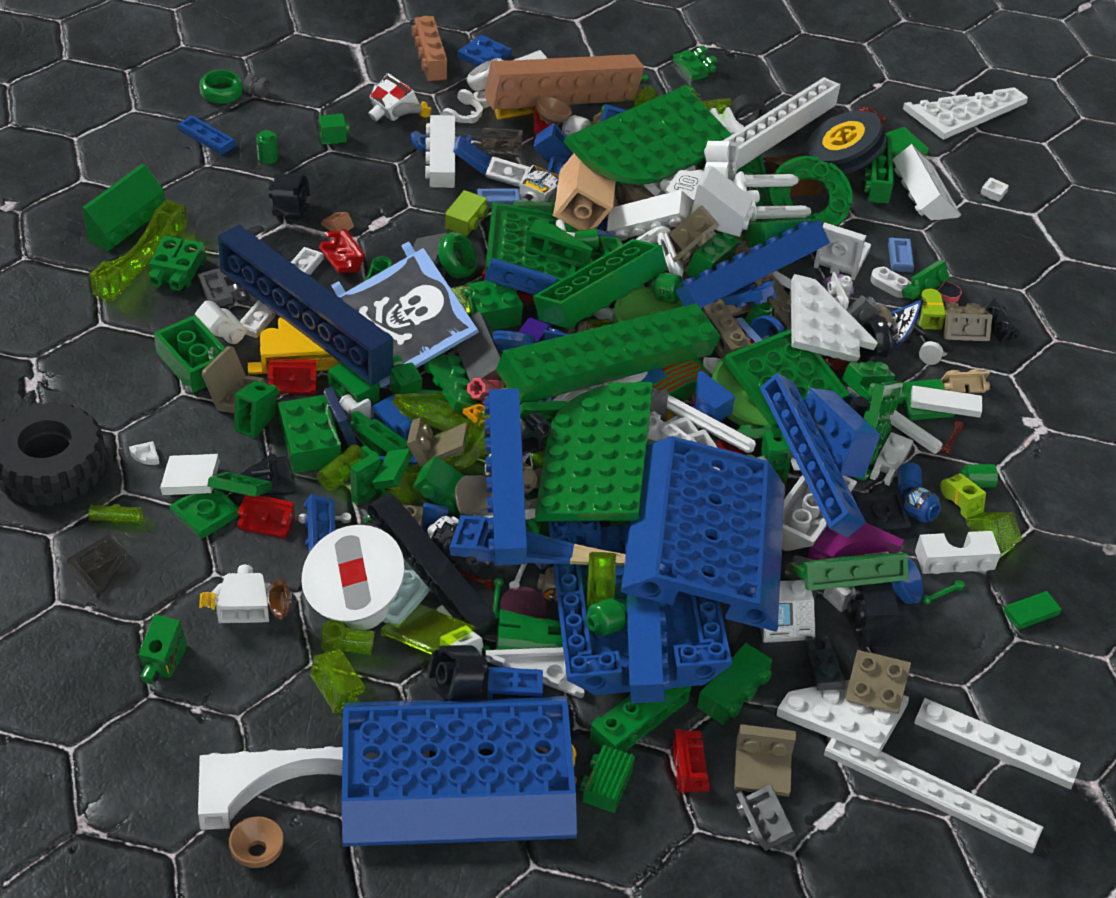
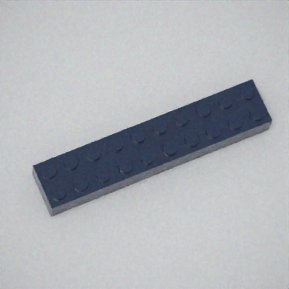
M241 225L218 235L220 271L371 386L390 375L391 368H393V337L388 332L379 328L373 321L360 314L358 310L345 303L340 297L330 292L325 286L315 281L310 275L300 270L295 264L288 261Z

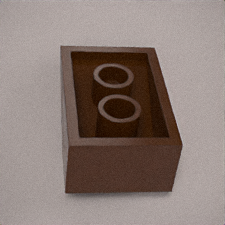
M807 155L765 157V162L770 173L775 174L776 170L788 160ZM801 179L791 187L790 197L820 195L823 184L813 179Z

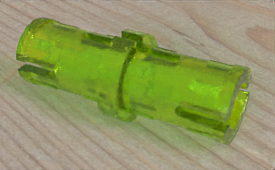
M91 504L89 509L90 521H109L112 524H118L119 522L141 524V519H143V508L120 507V504H113V506Z

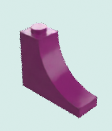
M865 523L848 538L829 529L827 525L814 545L810 546L808 559H829L887 551L889 554L900 553L904 540L868 523Z

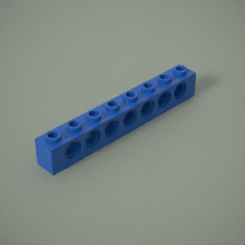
M776 373L760 389L829 529L848 538L863 526L866 521L795 383Z

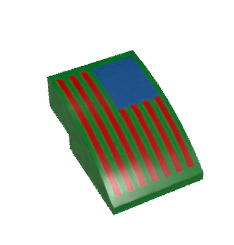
M696 358L647 371V376L642 382H653V388H656L657 391L667 389L668 395L684 402L695 394L698 372L703 371L709 377L712 374Z

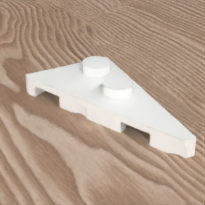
M563 647L486 650L485 658L488 663L501 668L543 670V684L578 698H583L584 689L567 681Z

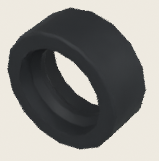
M748 93L741 95L729 106L737 122L744 127L768 113L761 97L756 94ZM758 107L757 112L752 117L744 120L737 119L739 114L746 108Z

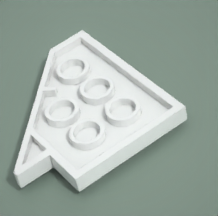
M794 274L791 279L792 347L851 362H857L860 358L859 347L875 349L877 341L816 279Z
M846 680L844 689L817 691L815 686L789 691L777 709V716L879 756L906 709L909 697L903 695L898 714L847 702L846 694L850 680Z

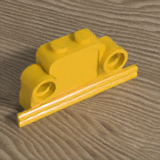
M280 317L278 319V329L268 328L261 332V362L248 363V375L268 374L269 359L317 360V371L329 370L341 362Z

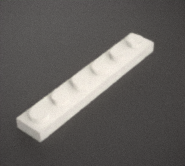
M926 698L914 722L916 725L1070 790L1081 764Z

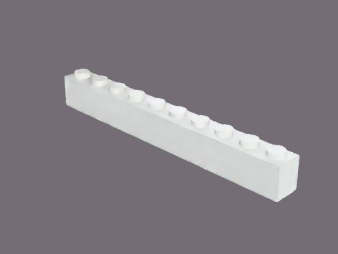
M822 78L723 140L738 143L737 170L836 106L841 84L827 78Z

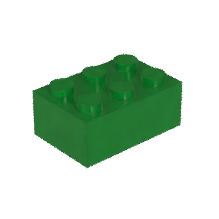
M193 315L154 332L156 353L190 392L194 393L207 387L202 377V371L225 349L207 327Z
M325 395L278 402L279 424L293 474L341 466V445Z

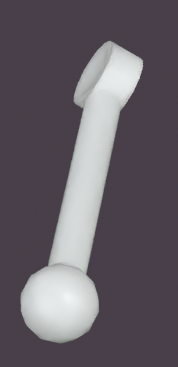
M343 513L341 516H335V521L349 523L351 515ZM301 514L299 515L298 520L300 523L304 524L305 520L307 519V515Z
M521 564L515 580L509 584L510 591L517 592L519 590V581L527 564Z

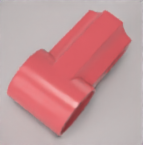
M473 378L467 384V392L470 393L473 399L482 401L484 405L485 396H489V389H502L505 387V383L500 380Z

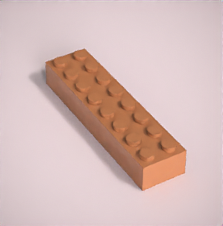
M635 54L491 61L484 97L492 109L534 107L540 96H551L565 102L567 105L635 101L644 66Z

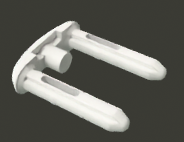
M740 171L734 177L733 183L753 197L751 206L755 207L750 222L756 221V219L805 218L811 214V209L806 206L756 207L755 203H758L760 199L759 191L747 190L746 188L794 186L799 180L793 174L744 175Z
M659 226L636 239L662 245L669 273L682 277L683 269L680 261H673L677 254L669 235L671 233L669 228Z

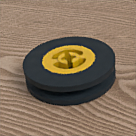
M863 110L850 111L830 118L821 124L811 134L807 142V151L809 156L819 157L818 160L828 164L831 162L844 174L868 165L876 159L884 149L887 139L877 115Z

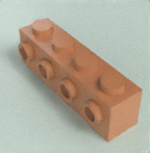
M434 16L416 17L415 25L411 27L412 37H415V47L418 48V57L421 59L422 70L425 71L427 81L447 80V58Z

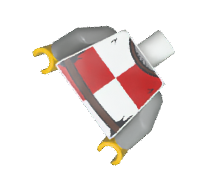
M389 73L380 83L374 84L370 94V100L374 108L368 113L374 121L377 122L383 115L391 121H395L399 117L410 113H419L422 117H429L431 115L432 108L428 107L426 102L419 104L414 91Z

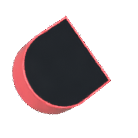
M945 281L937 290L941 294L942 301L946 303L958 302L962 292L957 285Z

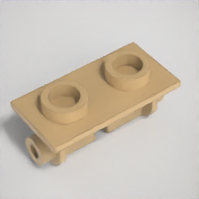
M973 369L969 372L951 370L945 373L941 381L944 383L946 391L965 393V386H968L969 393H985V391L990 389V383L985 381L990 371H982L981 369Z

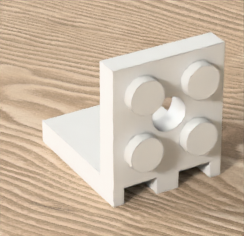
M824 223L823 228L830 244L817 250L814 268L818 269L819 265L831 268L830 273L835 272L836 275L839 272L851 275V280H855L870 251L871 244L865 242L866 235Z

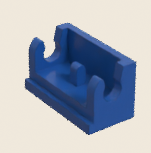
M489 667L487 698H493V694L542 697L543 670Z

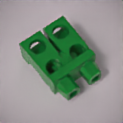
M164 235L153 258L149 262L150 285L159 287L165 282L169 283V287L176 291H181L184 286L190 287L191 280L194 279L198 267L206 261L204 243L186 239L183 243L181 238ZM168 243H173L176 246L169 249ZM189 247H194L197 250L190 253Z

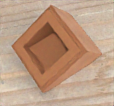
M335 212L320 222L323 227L330 231H341L342 229L348 231L354 227L351 217L347 212Z

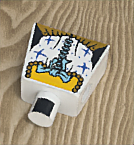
M532 165L520 184V200L555 202L559 175Z

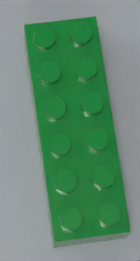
M632 239L533 296L539 320L564 327L565 329L573 328L579 321L592 317L594 312L610 306L611 302L627 296L628 292L641 288L645 282L657 278L661 272L668 269L662 245Z

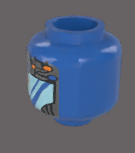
M917 487L912 491H908L904 496V509L907 511L908 516L921 523L933 521L939 515L941 510L939 498L927 489Z

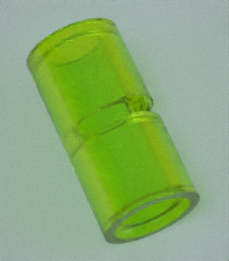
M356 444L351 445L316 474L318 482L326 491L334 492L350 478V467L361 461V447Z

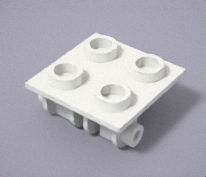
M833 272L831 282L828 283V293L846 310L853 282L851 277L843 276L842 278H837L835 272Z

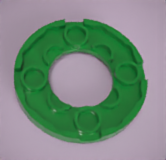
M814 156L796 157L783 163L776 170L775 174H793L798 177V180H817L828 190L830 200L827 208L820 213H813L807 217L832 218V225L838 227L846 218L852 204V189L844 173L833 163L830 162L828 164L818 160L819 157ZM792 186L769 187L768 198L770 206H795L790 198Z

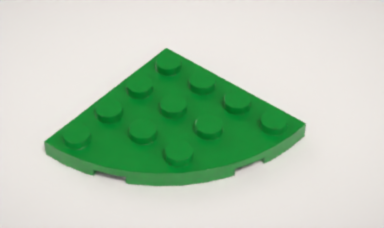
M888 381L876 383L869 391L868 401L871 402L869 411L865 412L864 420L881 436L864 478L855 477V479L864 481L872 473V469L869 468L871 465H875L888 439L892 427L889 418L890 415H893L894 411H897L903 382Z

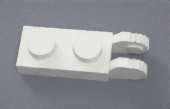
M891 432L875 462L870 479L876 480L880 471L887 473L884 484L889 486L894 476H897L898 467L904 463L912 447L913 440Z

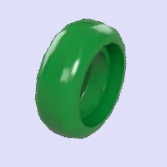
M229 70L208 72L199 82L200 94L206 101L214 104L232 103L239 99L243 93L242 78L237 73ZM216 85H230V86H232V87H229V88H226V89H214V88H211V87L216 86Z
M450 232L441 237L438 243V256L443 269L448 275L460 280L473 275L477 268V256L469 239L459 232ZM454 248L457 250L460 256L462 265L460 264L455 255Z

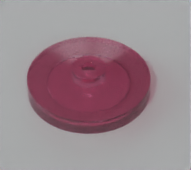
M516 587L503 595L500 601V609L544 619L547 602L542 597V594L533 588Z

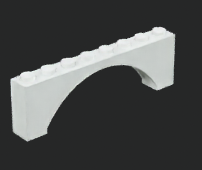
M328 746L318 749L298 748L283 751H242L232 754L212 753L200 755L198 801L200 830L230 828V821L250 800L268 788L288 779L313 774L342 776L343 747ZM429 751L423 752L422 756L430 758ZM368 753L364 757L366 759L373 760L376 759L379 755L376 753Z

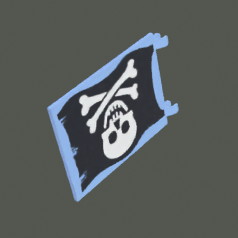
M406 242L401 247L407 258L347 292L344 291L339 281L331 286L337 297H340L345 303L358 310L360 314L373 321L375 325L393 337V356L399 354L403 364L413 362L417 368L477 334L479 331L424 248L415 252L410 242ZM390 375L379 381L381 388L390 383Z

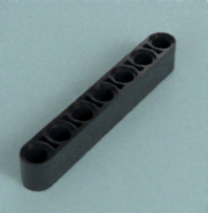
M387 493L367 506V511L372 521L379 529L388 533L396 541L405 561L461 628L468 627L482 637L498 626L494 613L394 494Z

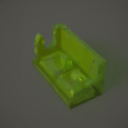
M337 649L314 656L310 675L332 711L337 713L343 709L345 703L359 702L357 697H351L363 693L365 686L342 650Z

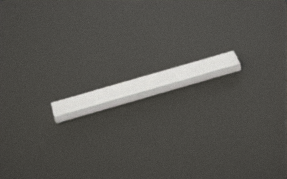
M831 738L825 749L824 756L1021 849L1030 853L1034 851L1043 827L886 753L880 752L879 756H876L834 738Z

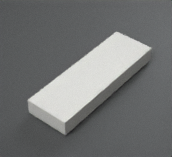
M912 386L911 407L981 417L982 396Z

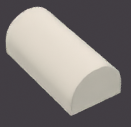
M492 157L485 175L489 179L520 187L522 180L531 167Z

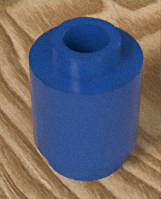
M907 462L900 465L897 469L898 491H900L902 497L908 491L922 487V470L915 463Z

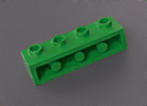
M886 134V144L879 156L864 166L866 168L864 180H866L865 193H868L869 202L889 204L893 187L891 134Z
M691 686L664 690L665 702L631 703L630 694L625 700L616 702L607 714L598 716L592 722L590 741L600 750H602L604 745H607L618 751L625 752L687 703Z

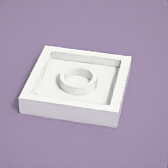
M218 454L170 456L160 487L162 495L212 493L213 487H208L207 484L208 478L217 474L220 463Z

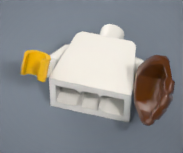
M241 565L238 567L237 573L226 574L223 583L218 584L212 592L200 594L199 608L208 607L211 610H215L216 606L218 623L269 622L268 604L274 616L278 620H283L290 611L292 595L285 580H276L272 584L264 582L261 573H253V567Z

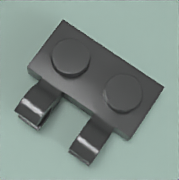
M219 268L198 274L199 282L207 300L215 302L219 307L233 303L232 298L238 301L247 298L245 291H242L244 289L223 274Z

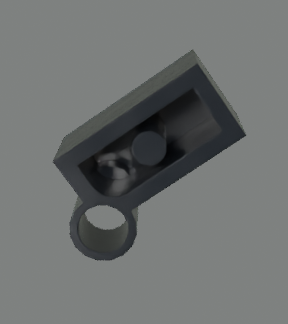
M533 412L528 415L525 422L520 418L522 455L543 451V438L547 437L552 429L551 424L540 412ZM485 434V438H490V434Z

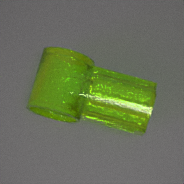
M329 620L322 626L321 649L328 655H337L342 651L371 655L375 632L346 628L341 621Z

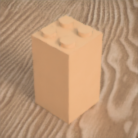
M573 153L559 173L553 216L562 219L577 230L596 228L613 208L616 181L593 171Z

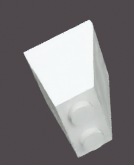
M707 165L697 186L691 214L703 205L719 224L715 230L740 237L742 230H747L755 207L751 206L753 197L713 166Z

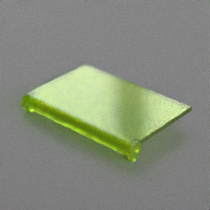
M419 604L399 625L391 622L384 625L381 629V635L389 636L432 654L434 650L440 649L438 646L451 645L456 641H460L472 632L475 626Z

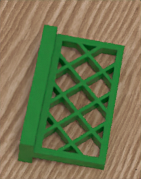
M904 552L893 554L876 553L788 563L789 571L805 580V589L808 591L909 580L908 554Z

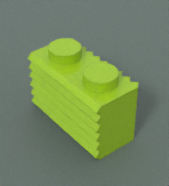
M463 190V193L459 195L445 213L446 230H453L465 236H468L472 230H476L480 219L486 218L488 214L487 198Z

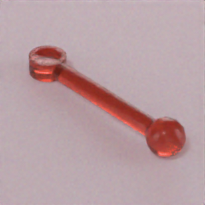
M955 422L952 435L947 444L942 447L944 454L951 452L950 447L958 431L963 429V422Z
M458 570L463 577L483 584L488 590H492L495 587L493 579L484 580Z

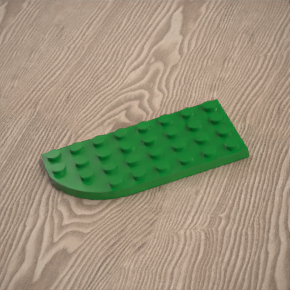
M682 86L568 135L564 143L586 166L598 174L626 184L645 185L662 181L677 174L678 171L686 170L705 161L704 151L707 142L723 141L732 134L686 86Z
M612 382L609 385L600 386L576 396L557 412L551 422L552 429L547 439L535 509L536 521L639 520L653 397V382Z

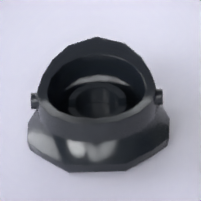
M877 315L875 319L866 321L863 326L877 341V346L874 350L859 347L860 352L865 357L871 355L888 357L893 351L892 335L885 317Z

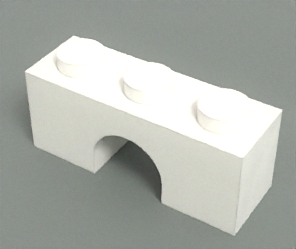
M992 531L968 532L963 548L950 545L944 533L924 534L919 536L915 549L923 574L995 570L1001 554Z

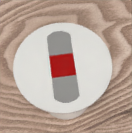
M352 525L337 529L322 538L307 556L302 571L304 595L309 604L324 617L333 621L343 622L355 630L371 629L384 620L389 611L390 604L402 587L405 574L402 552L396 541L388 533L376 527Z

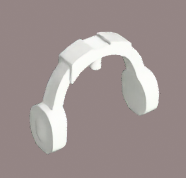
M462 89L458 92L457 98L466 105H473L477 112L471 111L472 115L462 116L458 115L456 111L446 108L441 113V115L455 116V122L473 124L482 116L483 106L474 99L470 91Z

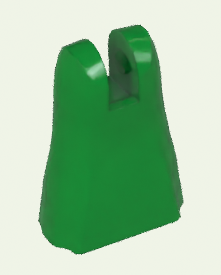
M499 609L496 650L563 647L560 621L535 618Z

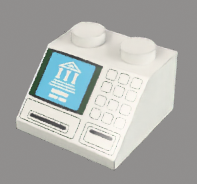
M805 580L780 581L778 630L774 632L760 628L763 643L805 640L806 636H812L815 639L814 599L812 591L805 589Z

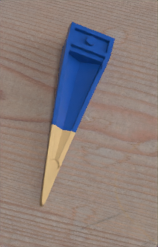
M461 515L450 544V555L476 557L477 561L495 562L494 555H489V539L494 538V533L488 534V517ZM526 531L527 563L624 566L626 554L573 544Z

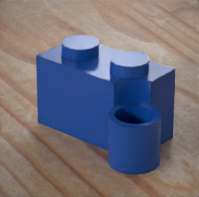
M395 394L371 406L372 420L377 419L406 441L408 440L412 420L421 417L419 414H415L407 403L401 401Z

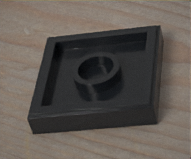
M900 491L854 494L855 502L866 523L890 534L911 533L912 525L907 511L904 509V502Z

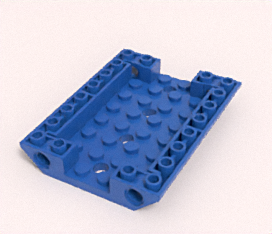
M674 436L647 445L639 520L630 521L620 592L673 605L678 591L726 603L725 619L777 632L785 485L769 461ZM707 536L713 537L714 540L709 539ZM703 573H708L711 577H707Z
M548 521L550 538L626 554L625 549L621 547L625 545V525L600 527V521ZM553 564L567 681L594 695L630 692L628 618L625 627L621 631L605 637L596 635L588 628L586 623L589 607L608 598L621 602L627 610V594L620 592L624 566ZM703 573L705 576L711 577L710 574ZM678 591L673 605L665 604V606L660 607V611L665 610L666 627H661V631L667 632V647H662V652H668V668L663 669V673H669L670 688L704 685L732 665L719 601Z
M564 696L450 699L446 701L349 702L344 704L342 757L343 847L577 838L575 777L568 702ZM540 747H546L550 750V752L547 754H540L536 751V749ZM490 749L494 753L489 756H483L479 751ZM425 751H433L436 753V755L431 758H426L422 756V753ZM368 753H376L379 755L376 759L369 760L364 757Z

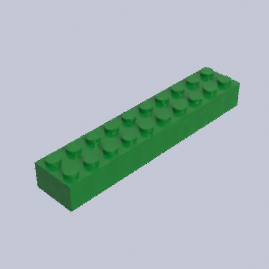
M695 303L504 350L496 371L508 389H519L521 405L522 402H535L711 355L721 336L698 304Z

